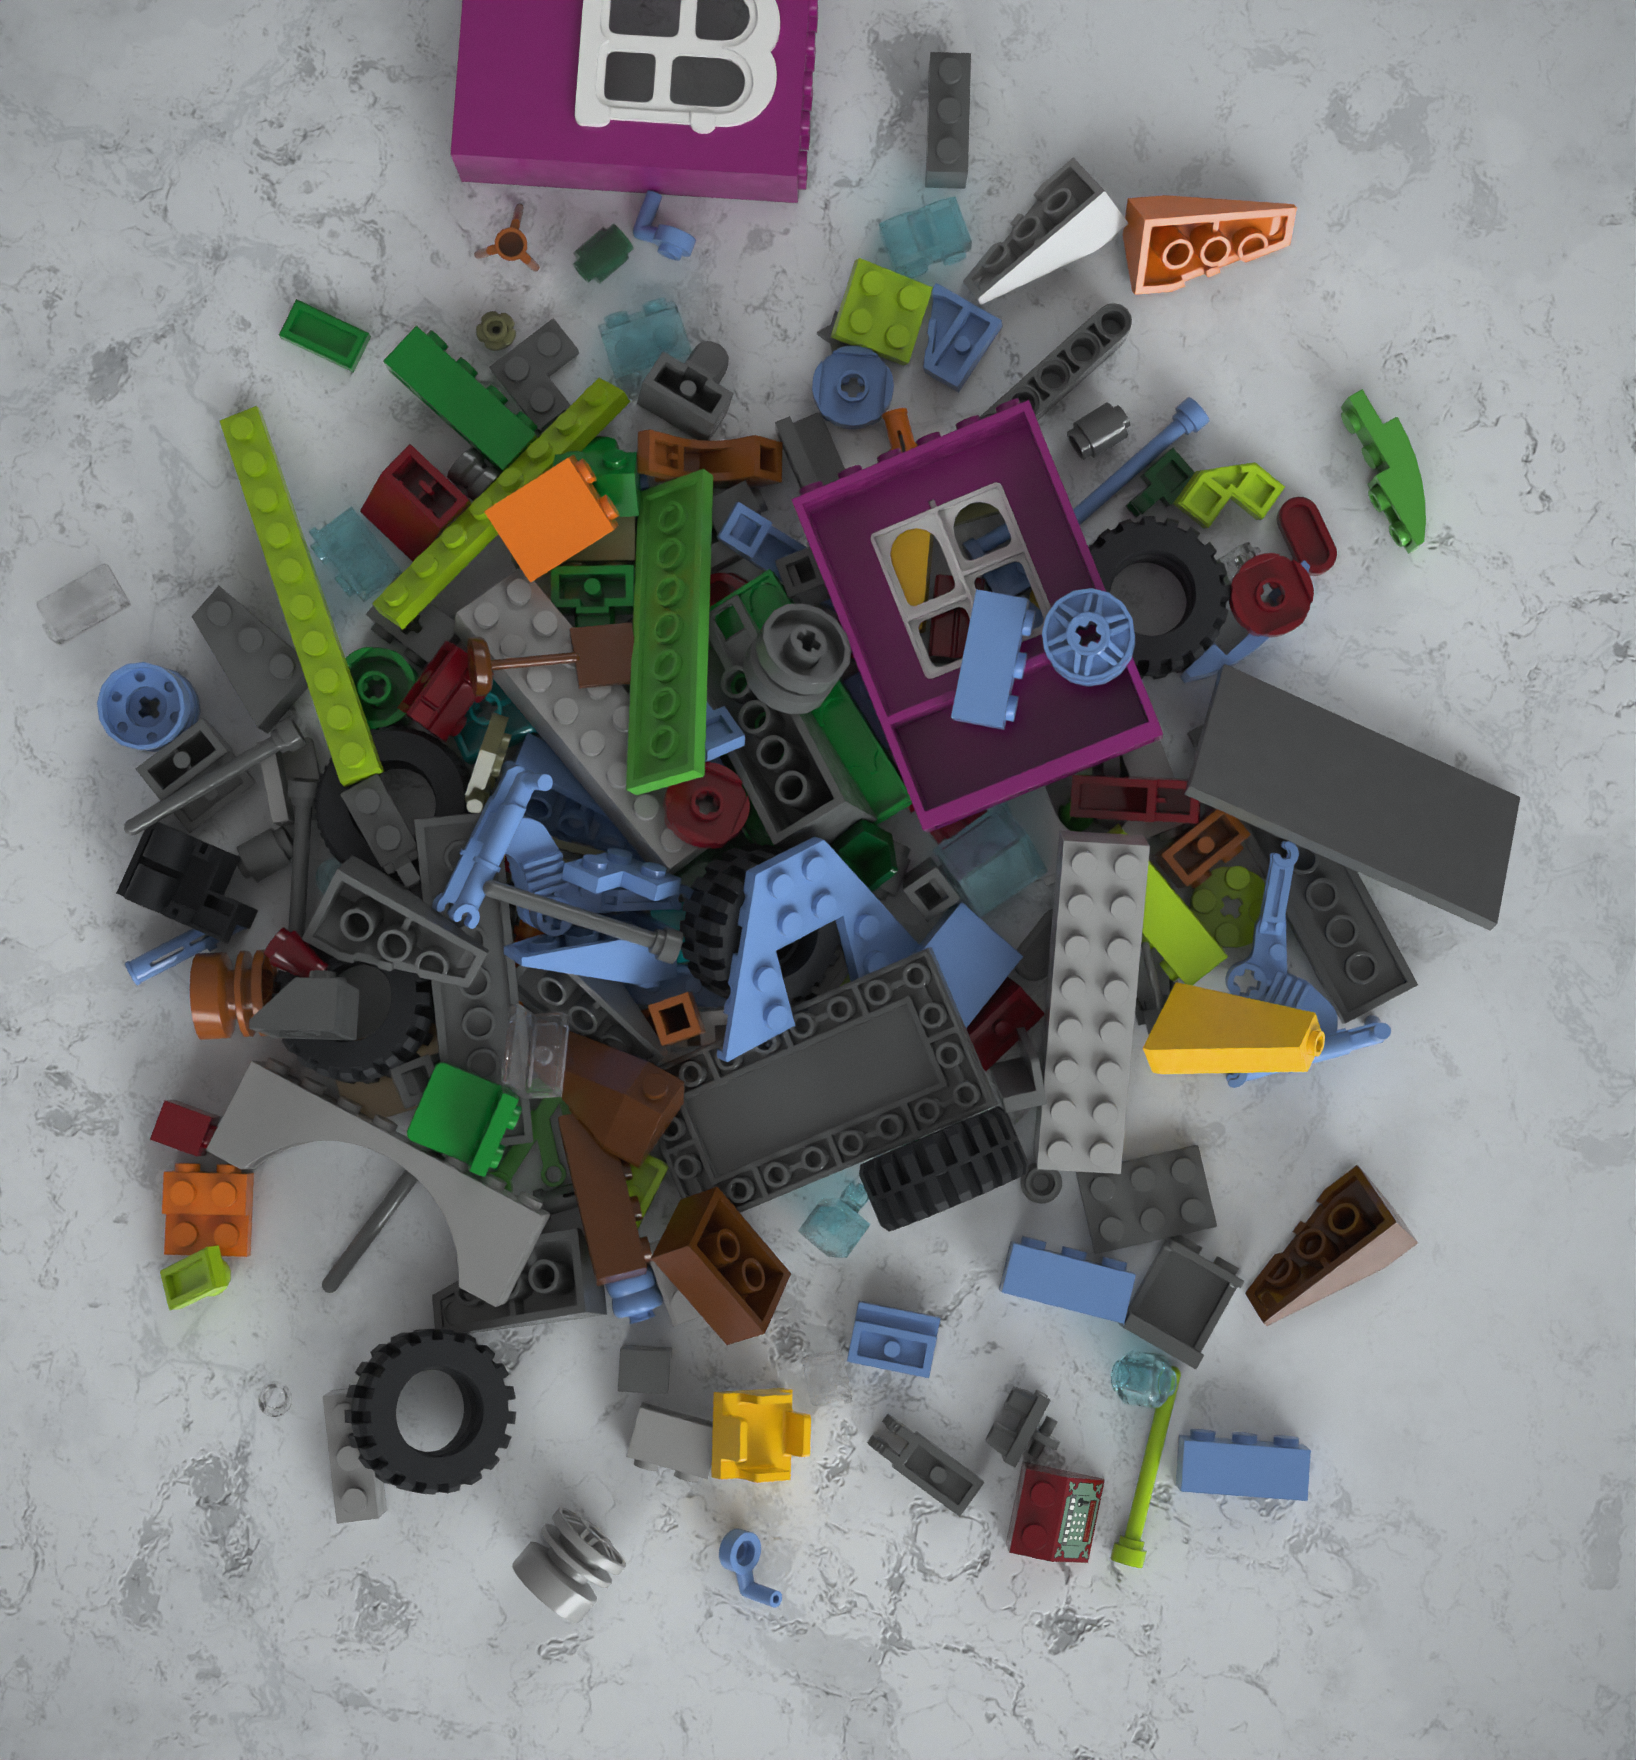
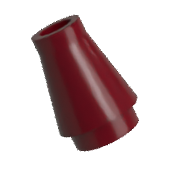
M285 927L277 932L264 951V955L271 959L270 965L300 978H309L310 971H328L330 967L306 941L302 940V937L296 930L290 932Z

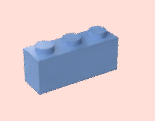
M976 589L951 714L953 720L1002 730L1005 729L1006 720L1014 722L1019 696L1011 695L1014 678H1023L1027 654L1020 652L1023 635L1031 637L1035 619V611L1028 610L1029 601L1027 598Z
M1022 1236L1021 1243L1010 1242L999 1290L1002 1293L1124 1324L1136 1274L1126 1270L1127 1262L1103 1257L1101 1264L1085 1260L1087 1252L1065 1246L1062 1247L1061 1253L1045 1250L1047 1242Z
M1190 1429V1436L1179 1435L1176 1486L1181 1492L1308 1501L1311 1450L1304 1444H1299L1298 1437L1274 1435V1441L1268 1442L1257 1441V1434L1232 1432V1439L1215 1438L1216 1432L1206 1429Z

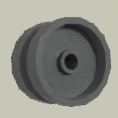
M787 604L774 610L760 629L757 637L745 653L743 671L748 686L759 700L774 710L788 714H804L820 707L850 664L851 647L846 632L837 620L825 611L807 604Z

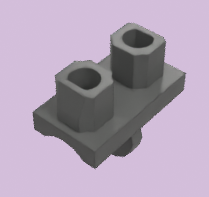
M1013 1386L1005 1401L1004 1408L1022 1418L1015 1431L995 1421L985 1439L986 1443L1002 1454L1003 1461L1014 1468L1017 1466L1031 1437L1034 1441L1027 1453L1037 1459L1040 1457L1045 1445L1057 1450L1061 1443L1051 1436L1057 1424V1421L1053 1418L1046 1416L1041 1428H1037L1051 1401L1047 1398L1048 1395L1037 1389L1033 1394L1028 1390Z

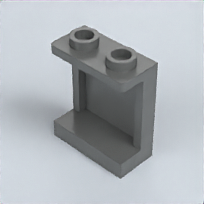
M1180 1235L1177 1242L1170 1238L1165 1239L1128 1305L1124 1324H1118L1197 1370L1204 1357V1354L1201 1352L1234 1292L1238 1287L1241 1288L1245 1281L1235 1276L1239 1270L1238 1267L1218 1256L1212 1263L1199 1255L1203 1247Z

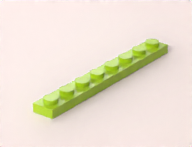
M599 377L372 603L376 610L395 625L404 629L498 535V532L484 511L551 469L555 454H564L569 451L581 452L630 403L626 393Z

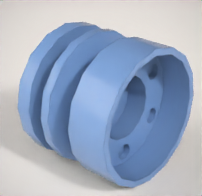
M1093 588L1072 591L1057 600L1046 615L1042 630L1044 651L1055 671L1069 682L1083 686L1106 684L1119 676L1131 661L1135 647L1133 619L1123 602L1109 592ZM1090 625L1095 626L1096 635L1101 638L1098 643L1091 641L1087 647L1082 646L1081 636L1077 632L1079 629L1087 631Z
M146 662L126 664L112 672L101 686L97 700L99 720L106 733L120 745L143 751L158 752L198 722L201 713L198 694L188 679L177 671ZM150 701L161 703L157 707L160 713L158 717L148 715L152 710L149 705Z

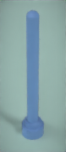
M1188 397L1175 408L1177 413L1172 416V423L1073 509L1079 525L1184 433L1189 435L1192 431L1197 433L1210 421L1206 412L1195 400Z

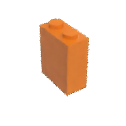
M574 454L484 511L530 583L619 526L615 518L619 517L615 505L607 495L602 497L599 495L592 484L597 479L591 467L584 459L578 461Z

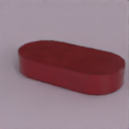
M1293 497L1287 500L1277 514V525L1295 561L1301 564L1305 560L1310 565L1309 576L1322 575L1334 565L1337 558V549L1313 501L1305 497Z

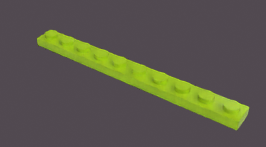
M257 406L219 420L339 781L344 787H347L375 774L383 773L382 764L263 414Z

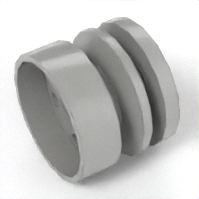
M559 1507L552 1516L556 1526L545 1524L541 1529V1533L550 1549L537 1542H530L515 1559L512 1568L522 1583L547 1607L561 1617L573 1623H579L597 1601V1596L588 1584V1581L602 1588H608L612 1584V1578L609 1573L619 1575L626 1567V1562L607 1536L595 1525L572 1511Z

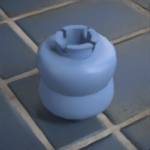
M647 1265L645 1275L605 1284L606 1290L612 1298L614 1315L617 1318L629 1317L630 1324L656 1316L653 1309L663 1303L661 1291L656 1285V1277L650 1265Z

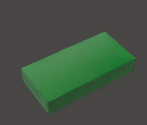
M297 299L279 333L281 339L353 373L371 338L368 332Z

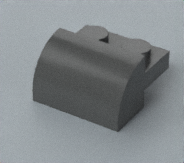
M202 718L135 769L161 801L236 756L232 752L233 749L206 719ZM246 770L174 812V815L190 834L257 782Z

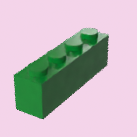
M415 326L383 360L387 369L468 444L478 450L490 464L503 472L538 438L535 433L538 429L537 425L522 411H519L517 415L512 413L505 406L508 402L507 398L492 384L487 388L475 379L478 372L465 359L460 357L455 361L445 351L449 346L434 331L430 330L425 334L418 326Z

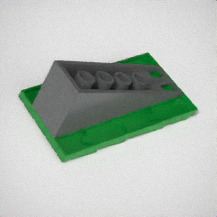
M768 569L709 607L707 702L712 710L725 706L745 735V746L719 756L723 764L738 775L742 781L741 786L745 790L746 797L748 796L749 815L741 829L750 844L756 843L762 846L767 844L787 851L813 837L821 838L830 844L861 818L877 826L897 814L900 810L910 806L912 801L900 771L884 745L881 744L841 678L820 707L804 714H788L774 710L759 700L748 686L743 671L746 651L774 610L787 604H795L788 597L784 585L780 582L775 572Z

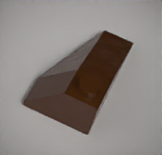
M546 1021L541 1022L524 1046L525 1062L552 1091H555L569 1106V1111L577 1120L580 1119L594 1134V1139L603 1149L639 1169L684 1104V1081L646 1060Z
M1358 1165L1322 1192L1316 1200L1319 1206L1306 1223L1300 1221L1292 1231L1296 1234L1293 1240L1282 1253H1277L1271 1258L1245 1292L1261 1321L1266 1326L1386 1268L1418 1244L1400 1215Z

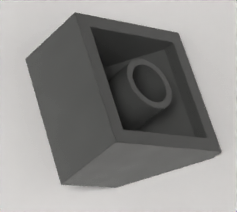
M310 971L309 978L295 977L249 1020V1028L272 1038L356 1040L360 990L349 985L347 978L336 977L335 972Z

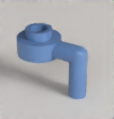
M648 190L633 227L634 237L659 246L657 252L666 258L680 261L682 256L690 257L696 243V239L692 235L669 225L659 224L658 228L652 226L662 196Z
M739 1528L729 1531L723 1538L719 1548L721 1565L725 1569L736 1573L739 1592L742 1596L773 1608L778 1607L782 1601L781 1592L754 1582L752 1570L757 1565L761 1555V1543L758 1536Z

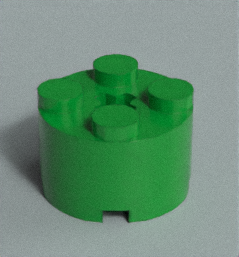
M363 647L349 654L346 657V661L369 729H379V727L384 726L387 728L390 726L407 727L413 719L397 707L418 680L419 675L416 670L400 654L386 648ZM377 683L384 687L383 691L385 694L381 698L374 696L375 691L372 687Z

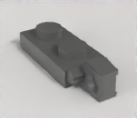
M375 774L341 793V797L379 865L384 868L388 875L397 871L406 888L411 889L421 883L420 873L414 861L418 860L416 839L380 775Z

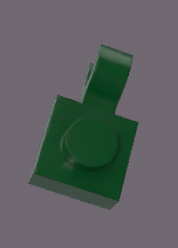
M1171 448L1140 476L1147 487L1128 502L1125 507L1135 518L1140 514L1143 515L1158 500L1168 507L1175 502L1195 472L1174 448Z

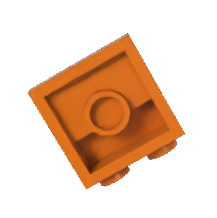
M175 1163V1171L164 1172L162 1214H166L164 1255H192L206 1247L219 1245L221 1256H251L254 1173L242 1172L241 1169L232 1164H217L216 1172L200 1171L201 1164Z

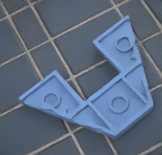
M813 837L746 871L743 889L745 900L740 908L738 926L742 927L739 951L738 953H733L728 981L730 995L725 1002L723 1012L728 1015L723 1049H717V1057L725 1062H729L795 1026L776 953L778 949L836 920L850 980L853 981L910 956L919 945L830 845L821 838Z

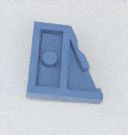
M936 283L932 291L933 304L928 324V345L925 349L923 368L927 375L959 393L1003 327L1002 320Z

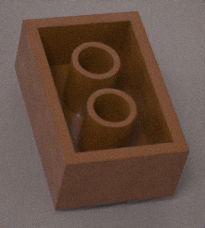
M718 1187L680 1199L651 1257L726 1345L765 1334L791 1276L790 1271Z

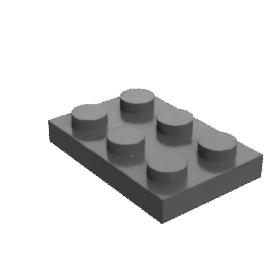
M1198 1145L1122 1161L1121 1174L1076 1172L1095 1254L1217 1227Z

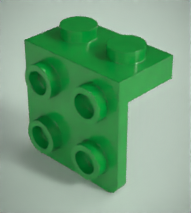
M439 1062L432 1071L408 1126L407 1136L415 1143L467 1163L470 1172L485 1177L489 1167L497 1168L505 1150V1145L500 1144L506 1128L514 1129L521 1114L522 1106L517 1105L519 1098L515 1090L446 1062Z

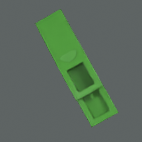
M1362 389L1349 396L1342 404L1341 409L1343 412L1341 413V418L1346 429L1351 434L1356 433L1364 446L1361 451L1366 463L1370 468H1376L1379 472L1367 484L1370 488L1368 491L1369 499L1378 512L1383 511L1391 524L1389 532L1394 542L1399 547L1404 546L1409 554L1423 544L1425 540L1426 507L1419 466L1409 438L1399 418L1395 417L1383 424Z

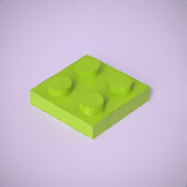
M858 258L854 261L831 338L852 346L871 349L879 357L905 366L909 364L933 287Z

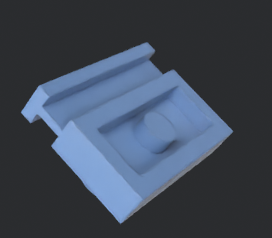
M858 1301L847 1362L929 1378L941 1318Z

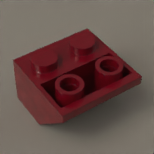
M409 444L380 474L360 512L413 562L471 505V501L420 452Z

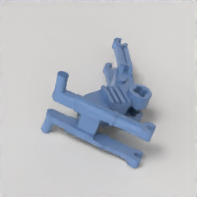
M506 761L502 764L501 771L503 775L494 794L488 798L464 850L461 849L459 852L461 854L460 859L444 892L435 897L432 907L436 911L442 912L445 910V905L450 903V908L447 911L449 918L459 922L462 919V915L467 912L464 925L470 929L475 928L480 919L478 909L485 897L483 885L486 881L493 880L496 872H500L501 868L499 866L504 855L509 862L514 887L594 913L681 910L682 903L678 901L679 895L682 894L684 898L690 899L693 890L684 884H680L677 895L653 901L622 887L595 894L563 880L562 874L565 864L563 853L560 852L543 824L524 815L527 810L525 808L533 791L550 790L553 786V779L548 774L534 773L532 770H525L523 767L517 766L513 761ZM516 906L517 914L523 922L549 936L562 935L572 926V923L531 910L529 912L528 909Z
M1282 841L1281 847L1287 851V856L1282 858L1278 853H1271L1269 855L1270 861L1260 915L1254 925L1251 953L1246 959L1234 963L1228 969L1225 977L1226 986L1233 995L1316 1013L1321 1031L1325 1034V1043L1322 1053L1318 1057H1314L1312 1064L1348 1055L1353 1050L1383 1043L1391 1034V1028L1388 1024L1381 1023L1380 1019L1375 1015H1369L1364 1020V1026L1346 1030V1028L1337 1030L1338 1017L1333 1005L1308 981L1287 972L1285 914L1294 864L1298 860L1299 851L1294 843ZM1245 969L1251 970V975L1257 980L1256 987L1249 986L1246 993L1240 992V987L1234 982L1235 975L1243 976ZM1280 1072L1228 1073L1226 1080L1230 1087L1236 1088L1243 1085L1246 1081Z

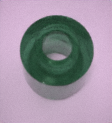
M612 224L607 229L602 227L573 252L577 259L573 266L586 282L589 283L594 279L598 284H601L629 259L628 254L634 250V247L615 224Z

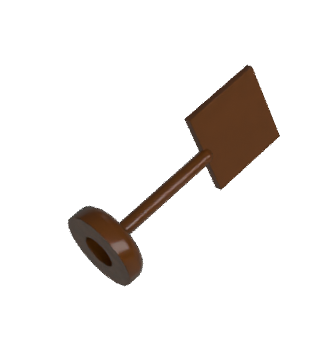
M632 623L570 628L573 652L491 660L488 643L484 638L469 637L467 657L473 694L475 697L485 696L491 691L493 683L492 670L575 663L579 689L630 684L631 659L634 645Z

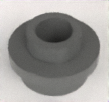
M1036 1163L1028 1166L1027 1174L1021 1176L1020 1185L1022 1192L1029 1200L1043 1204L1051 1202L1059 1195L1062 1188V1177L1058 1170L1037 1169ZM1043 1174L1048 1178L1049 1183L1046 1189L1037 1190L1034 1187L1033 1181L1037 1175Z

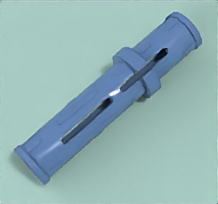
M236 925L232 936L247 928ZM192 928L141 956L125 962V966L132 980L138 986L147 979L176 966L206 949L209 952L217 949V943L221 941L207 936L192 944L191 941L205 935ZM180 947L184 948L155 964L152 963L158 958Z

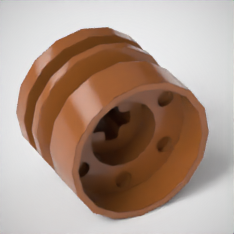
M265 949L256 950L253 957L250 951H240L236 958L235 969H233L231 959L226 952L198 953L194 956L190 971V1006L195 1031L200 1040L231 1038L235 1030L236 1019L243 1036L254 1037L256 1031L249 1028V1020L272 999V993H279L281 985L275 982L277 967L269 964L271 959L264 955Z

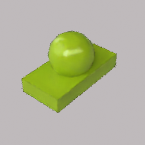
M219 1245L206 1247L160 1270L169 1311L182 1309L207 1296L219 1295L228 1287L231 1281V1269L227 1262L222 1259Z

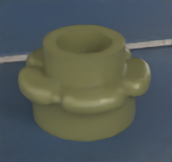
M487 312L481 317V324H478L476 327L478 340L484 342L485 347L492 351L507 348L516 337V331L513 329L515 325L514 320L507 313ZM494 327L500 328V332L494 334L492 330Z

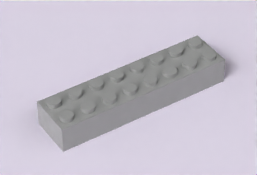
M521 568L456 613L453 631L466 647L469 637L484 638L488 643L491 660L573 652L569 629L573 627L535 581L529 582ZM575 663L492 670L494 673L493 679L645 862L663 865L667 868V874L674 875L708 849L695 847L682 841L666 826L663 801L668 787L640 795H635L626 790L630 695L621 685L579 689ZM705 796L702 801L695 799V805L700 807L699 811L707 815L709 812L716 813L718 809L712 805L713 798L710 796Z
M1059 830L1040 1061L1047 1104L1037 1106L1033 1155L1037 1169L1121 1174L1150 845L1144 835Z

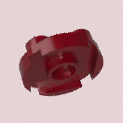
M1277 553L1257 555L1245 562L1229 582V606L1236 621L1251 635L1257 637L1282 636L1299 627L1307 617L1310 604L1313 602V583L1306 569L1294 559L1290 560L1285 556H1279L1280 554ZM1269 584L1271 589L1279 588L1281 591V595L1276 599L1277 606H1271L1269 602L1264 603L1262 601L1261 595L1264 593V585Z
M705 762V775L703 777L668 786L663 801L666 826L678 838L692 846L714 849L723 847L728 841L739 834L749 815L750 802L748 796L746 797L745 790L741 786L742 781L731 769L718 763ZM705 796L712 797V805L718 808L717 812H709L707 815L699 811L700 807L695 805V799L702 801Z

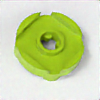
M1242 866L1220 867L1212 870V875L1201 885L1193 889L1189 908L1223 948H1239L1253 942L1254 925L1260 915L1265 882L1257 874ZM1225 896H1228L1231 900L1238 899L1241 905L1238 908L1240 915L1237 918H1234L1231 914L1222 915L1220 910L1225 906L1222 901Z

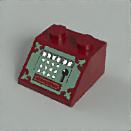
M1022 1461L1006 1539L1009 1553L1050 1562L1088 1563L1105 1480Z

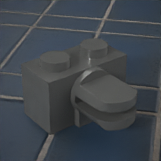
M703 341L693 349L685 363L680 362L663 351L642 382L637 404L693 438L710 441L725 418L734 394L719 385L728 368L729 356L726 350L718 343Z

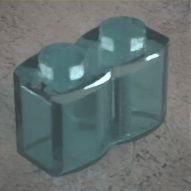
M955 196L933 202L915 211L897 215L879 224V234L893 272L905 275L911 279L925 274L928 271V266L942 261L944 265L958 263L965 259L967 256L966 252L971 250L972 240Z

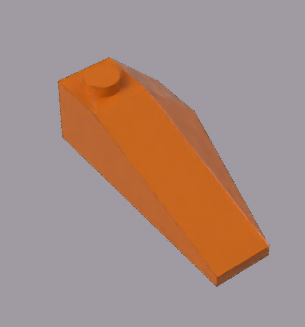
M1170 195L1128 198L1125 219L1129 224L1123 229V241L1132 292L1135 295L1173 292L1185 287L1184 282L1203 274L1211 277L1220 273L1219 268L1236 261L1249 262L1291 244L1297 207L1294 204Z

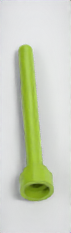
M1169 1366L1164 1371L1125 1535H1120L1119 1542H1114L1110 1557L1115 1562L1131 1567L1143 1568L1147 1553L1143 1549L1145 1542L1141 1540L1181 1377V1372L1176 1366Z

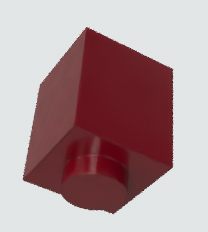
M164 1100L150 1140L196 1157L206 1156L208 1152L206 1149L218 1127L221 1116L177 1100Z

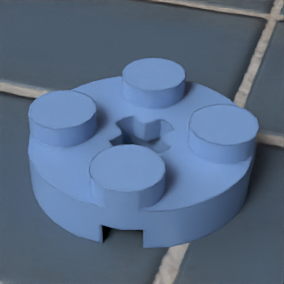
M844 346L833 351L832 355L826 357L823 362L821 361L813 376L812 392L814 402L823 419L844 429H862L869 425H874L882 419V414L888 410L893 398L894 382L889 367L878 358V354L871 349L861 346ZM850 378H857L858 385L865 387L864 392L857 393L856 397H848V392L841 389L842 385L849 384Z

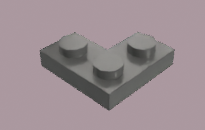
M553 318L489 368L524 414L537 425V430L541 434L559 415L571 406L549 377L580 353Z

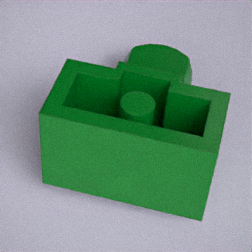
M599 436L595 437L581 452L569 451L564 454H555L553 467L573 454L578 461L584 459L591 467L597 479L592 484L601 497L607 495L611 499L619 513V517L639 516L642 494L640 474L637 473V452L619 450V445L614 438Z
M634 565L556 566L551 570V602L563 616H574L575 628L615 624L616 615H633Z

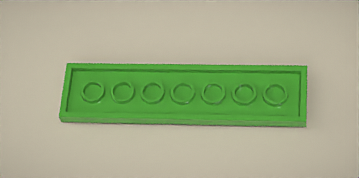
M705 469L641 491L639 516H637L633 610L634 645L631 659L626 790L635 795L644 794L705 775L713 475Z

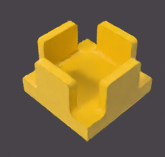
M770 1388L713 1392L712 1478L720 1480L739 1478L756 1483L791 1480V1455L809 1457L811 1442L810 1414L793 1411L792 1389Z

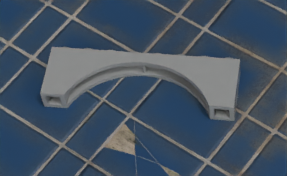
M268 1058L266 1062H250L206 1151L241 1170L255 1169L269 1158L292 1147L323 1140L359 1145L390 1158L411 1173L427 1189L443 1213L457 1252L459 1288L495 1307L506 1304L551 1213L541 1208L543 1202L540 1199L522 1191L517 1196L504 1189L507 1183L499 1177L487 1173L485 1177H481L470 1172L467 1163L448 1155L444 1157L428 1147L411 1141L408 1137L396 1131L398 1125L395 1122L377 1114L372 1119L360 1112L362 1105L342 1095L337 1100L325 1094L324 1092L327 1088L325 1085L306 1076L303 1077L302 1081L289 1074L291 1068L276 1059Z

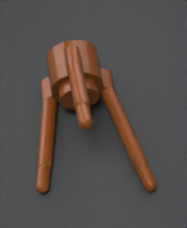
M522 204L516 205L510 227L502 229L497 234L494 245L476 251L474 253L475 258L480 259L498 254L507 261L520 259L531 270L535 272L539 270L540 267L537 262L526 253L527 239L519 230L524 209Z

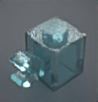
M850 1183L844 1189L840 1198H821L798 1232L827 1257L847 1258L871 1225L858 1214L860 1209L869 1200L864 1186L861 1183H858L856 1186Z

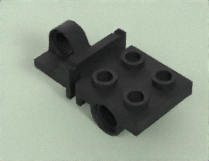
M157 822L144 830L116 894L123 896L133 903L160 913L165 917L227 944L236 925L250 929L258 912L257 909L224 895L241 857L161 822Z

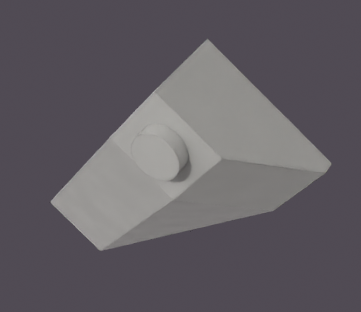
M1074 157L1034 193L1037 201L1025 216L1017 214L1010 223L1013 227L1010 235L1004 242L993 244L964 279V284L981 305L1097 251L1105 243L1112 241L1129 224L1105 190Z

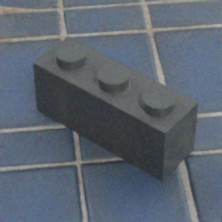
M930 52L925 188H966L969 152L971 53Z

